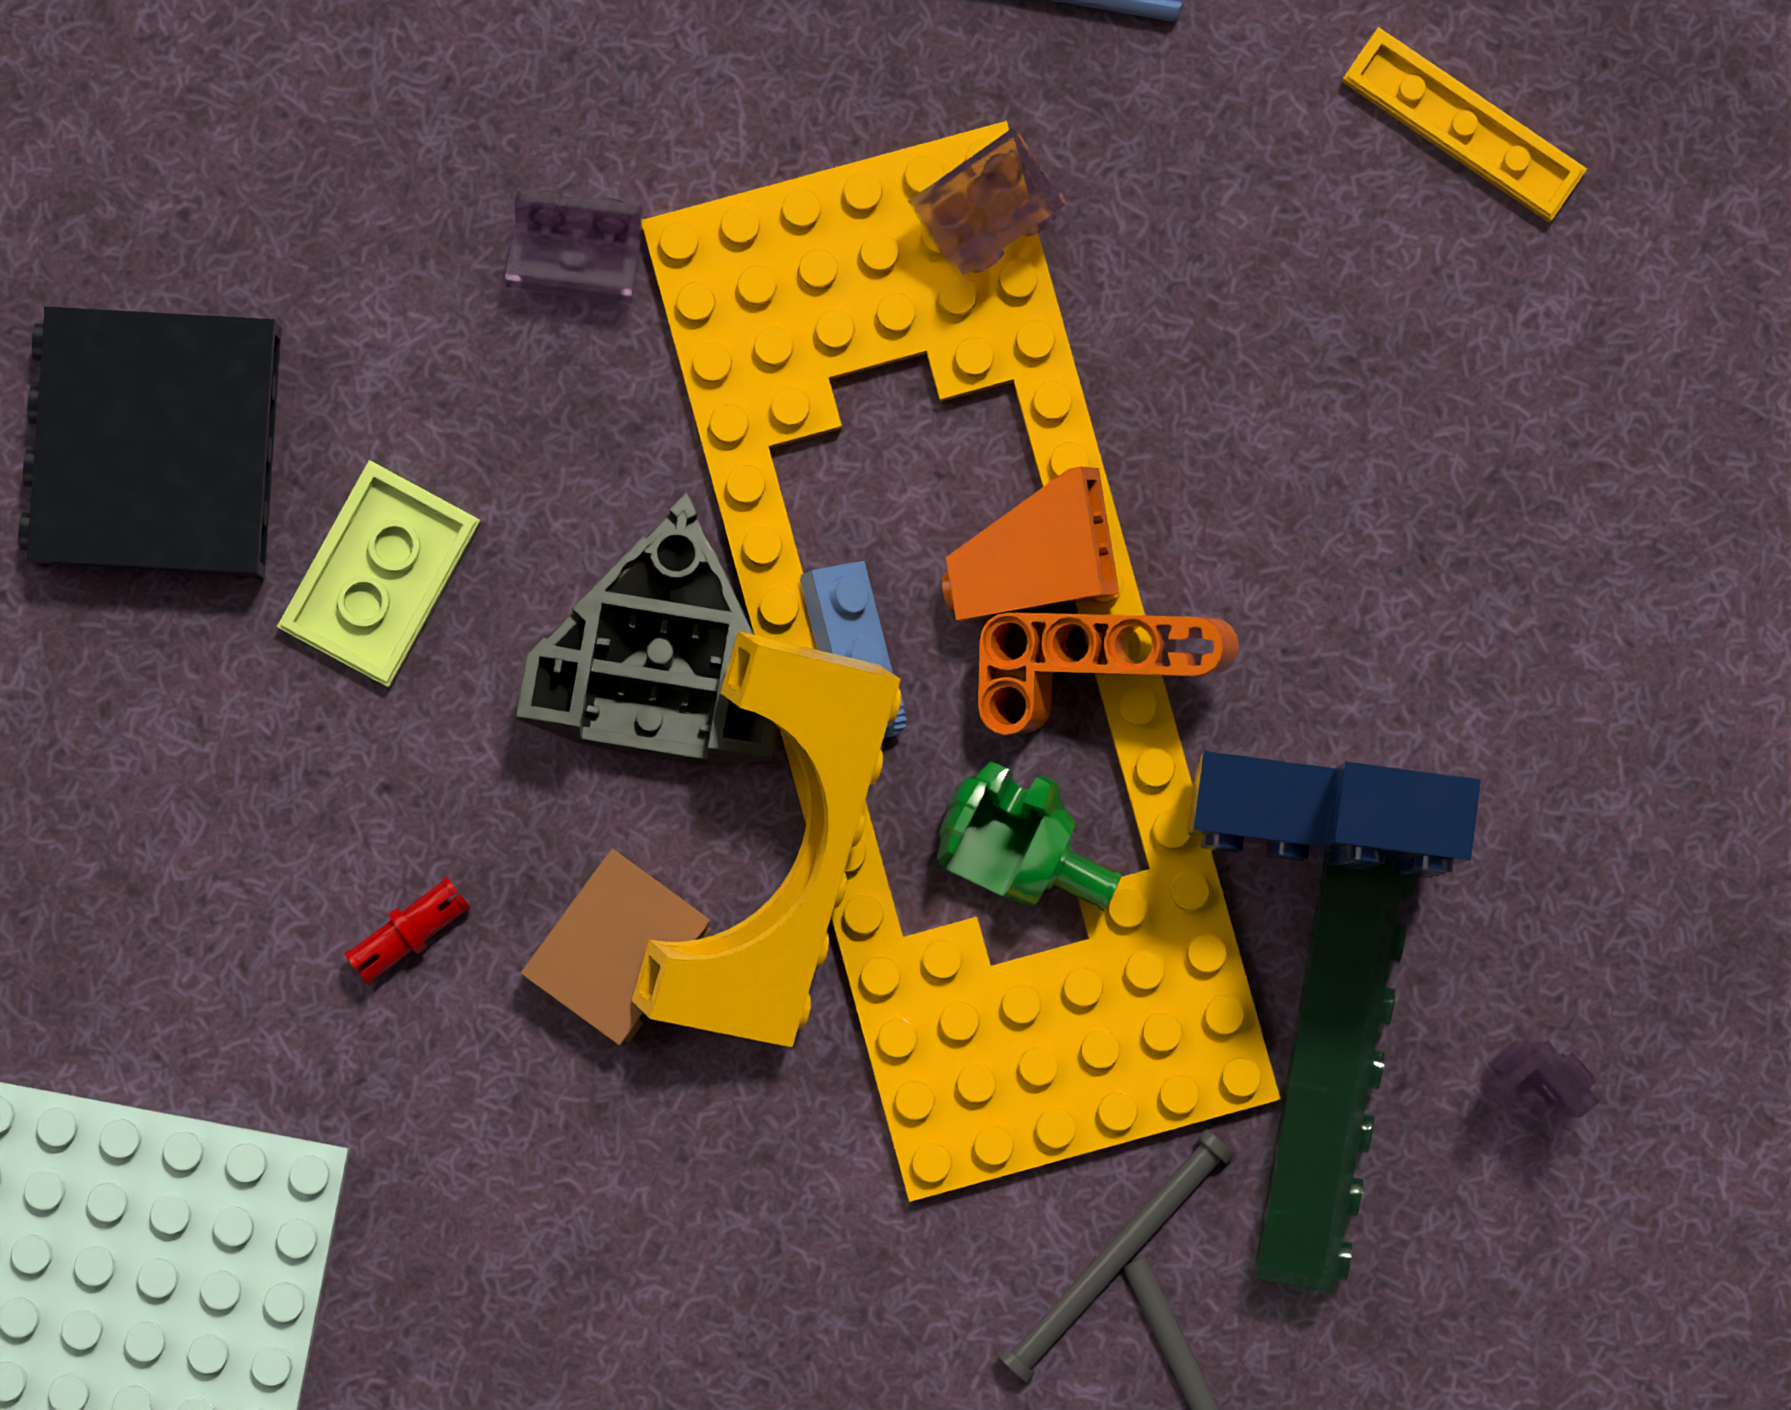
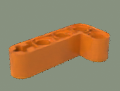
M1030 612L997 614L985 624L980 637L978 689L980 717L984 724L995 733L1010 735L1033 732L1042 727L1050 716L1052 706V672L1179 676L1219 674L1230 668L1236 660L1239 650L1238 637L1231 625L1222 619L1214 617ZM1015 624L1023 628L1028 641L1025 652L1017 659L1010 654L1006 646L1007 633ZM1077 625L1086 631L1090 642L1088 652L1080 660L1075 659L1067 647L1068 635ZM1139 627L1148 632L1152 641L1151 653L1143 662L1133 658L1128 645L1131 634ZM1201 638L1213 640V653L1203 655L1199 652H1175L1176 640ZM1013 688L1022 693L1026 702L1025 714L1018 722H1014L1008 717L1004 706L1005 698Z

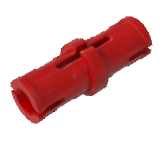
M447 876L402 912L398 907L387 914L391 919L351 950L348 949L344 952V955L355 969L371 956L377 954L357 970L368 986L411 951L414 950L418 955L427 948L424 941L463 912L471 909L460 894L441 908H438L440 904L458 892Z

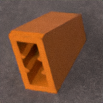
M1080 466L1067 469L946 557L948 572L943 574L942 590L948 608L955 612L956 621H974L992 618L997 614L1025 612L1120 594L1099 468Z

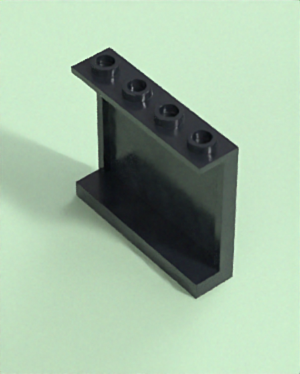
M44 306L43 323H35L32 333V357L34 361L41 362L39 386L30 387L27 402L29 424H36L35 449H27L23 461V483L25 487L32 488L30 513L22 512L18 529L20 550L27 551V561L41 567H47V564L222 573L235 574L240 578L265 579L282 332L280 325L274 319Z

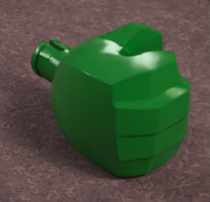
M990 762L974 777H967L956 785L946 805L947 813L938 833L941 841L937 860L944 869L1002 897L1025 905L1035 906L1044 890H1050L1054 885L1097 906L1099 910L1104 911L1122 874L1113 872L1070 851L1072 844L1068 842L1076 821L1065 810L1058 782L1040 775L1035 778L1027 791L1015 783L1012 779L1013 774L1009 769Z

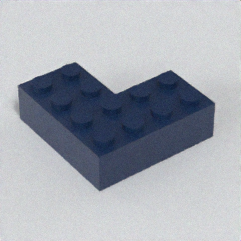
M1203 751L1197 758L1188 834L1202 836L1200 848L1239 853V851H1243L1244 842L1265 844V857L1304 861V859H1308L1310 850L1331 853L1329 865L1368 870V868H1374V866H1379V864H1385L1386 860L1395 862L1394 874L1420 878L1439 877V875L1452 873L1453 865L1471 860L1481 779L1347 761L1336 768Z

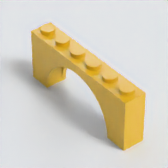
M738 631L720 693L738 707L770 719L786 736L793 747L801 765L807 791V820L804 837L798 856L779 889L760 909L744 921L728 930L697 940L665 942L649 939L631 1001L650 1019L793 1047L797 1030L805 1026L810 1014L811 997L809 990L815 969H819L823 965L828 953L829 937L827 928L833 908H837L841 904L846 892L847 877L845 867L851 847H855L859 843L864 831L865 815L863 806L869 786L876 783L881 773L883 753L880 748L887 725L895 720L901 704V691L899 688L901 679L879 664Z

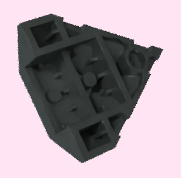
M687 492L669 509V514L646 537L643 536L572 608V613L547 638L544 637L527 654L516 713L517 720L581 745L702 765L772 761L777 732L775 723L760 714L738 707L720 693L738 631L753 634L718 557L705 536L697 519L696 510Z

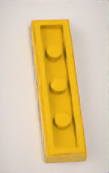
M1379 27L1341 81L1548 223L1553 220L1587 170L1583 165Z

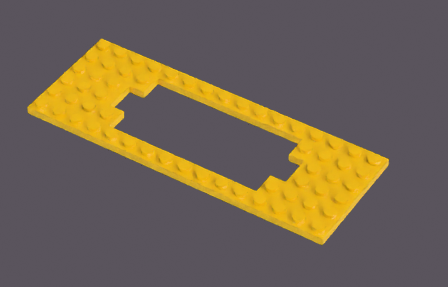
M1007 121L641 220L754 635L817 650L800 582L803 570L769 448L842 429L829 380L927 354L940 402L1013 382L1042 487L1069 468L1080 466L1099 468L1120 594L1075 602L1077 614L1145 615ZM1142 627L1137 628L1131 634L1128 645L1133 658L1143 662L1151 653L1152 641L1145 629ZM1082 628V632L1088 650L1090 645L1089 636L1087 635L1086 631ZM1094 673L1149 869L1122 876L1104 911L1077 897L1089 939L991 966L978 917L903 937L865 800L863 806L865 815L864 831L859 843L855 847H851L845 867L847 877L846 892L841 904L837 908H833L831 918L909 1202L1281 1100L1212 852L1209 849L1200 848L1202 836L1188 834L1194 788L1162 675ZM781 732L806 823L807 791L804 775L793 747Z

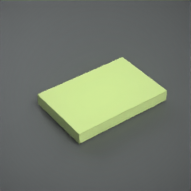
M369 460L277 627L391 688L482 521Z

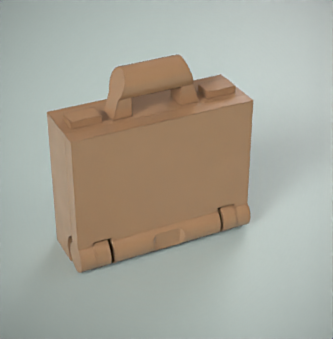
M612 848L521 971V974L618 1045L623 1040L629 1043L644 1023L639 1019L643 1011L631 1000L649 939L681 942L705 938L712 930L708 926L711 920Z

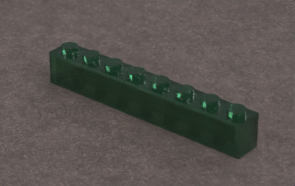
M1324 853L1252 1277L1262 1281L1334 1293L1336 1279L1347 1280L1352 1257V1243L1343 1241L1346 1217H1357L1363 1192V1179L1353 1177L1357 1152L1368 1153L1373 1133L1374 1115L1364 1114L1368 1088L1379 1089L1384 1068L1385 1052L1375 1050L1379 1025H1390L1394 1009L1396 990L1395 988L1385 987L1389 963H1400L1405 944L1406 925L1396 923L1400 898L1411 899L1416 877L1394 874L1395 862L1386 860L1385 864H1379V866L1368 868V870L1329 865L1331 853Z

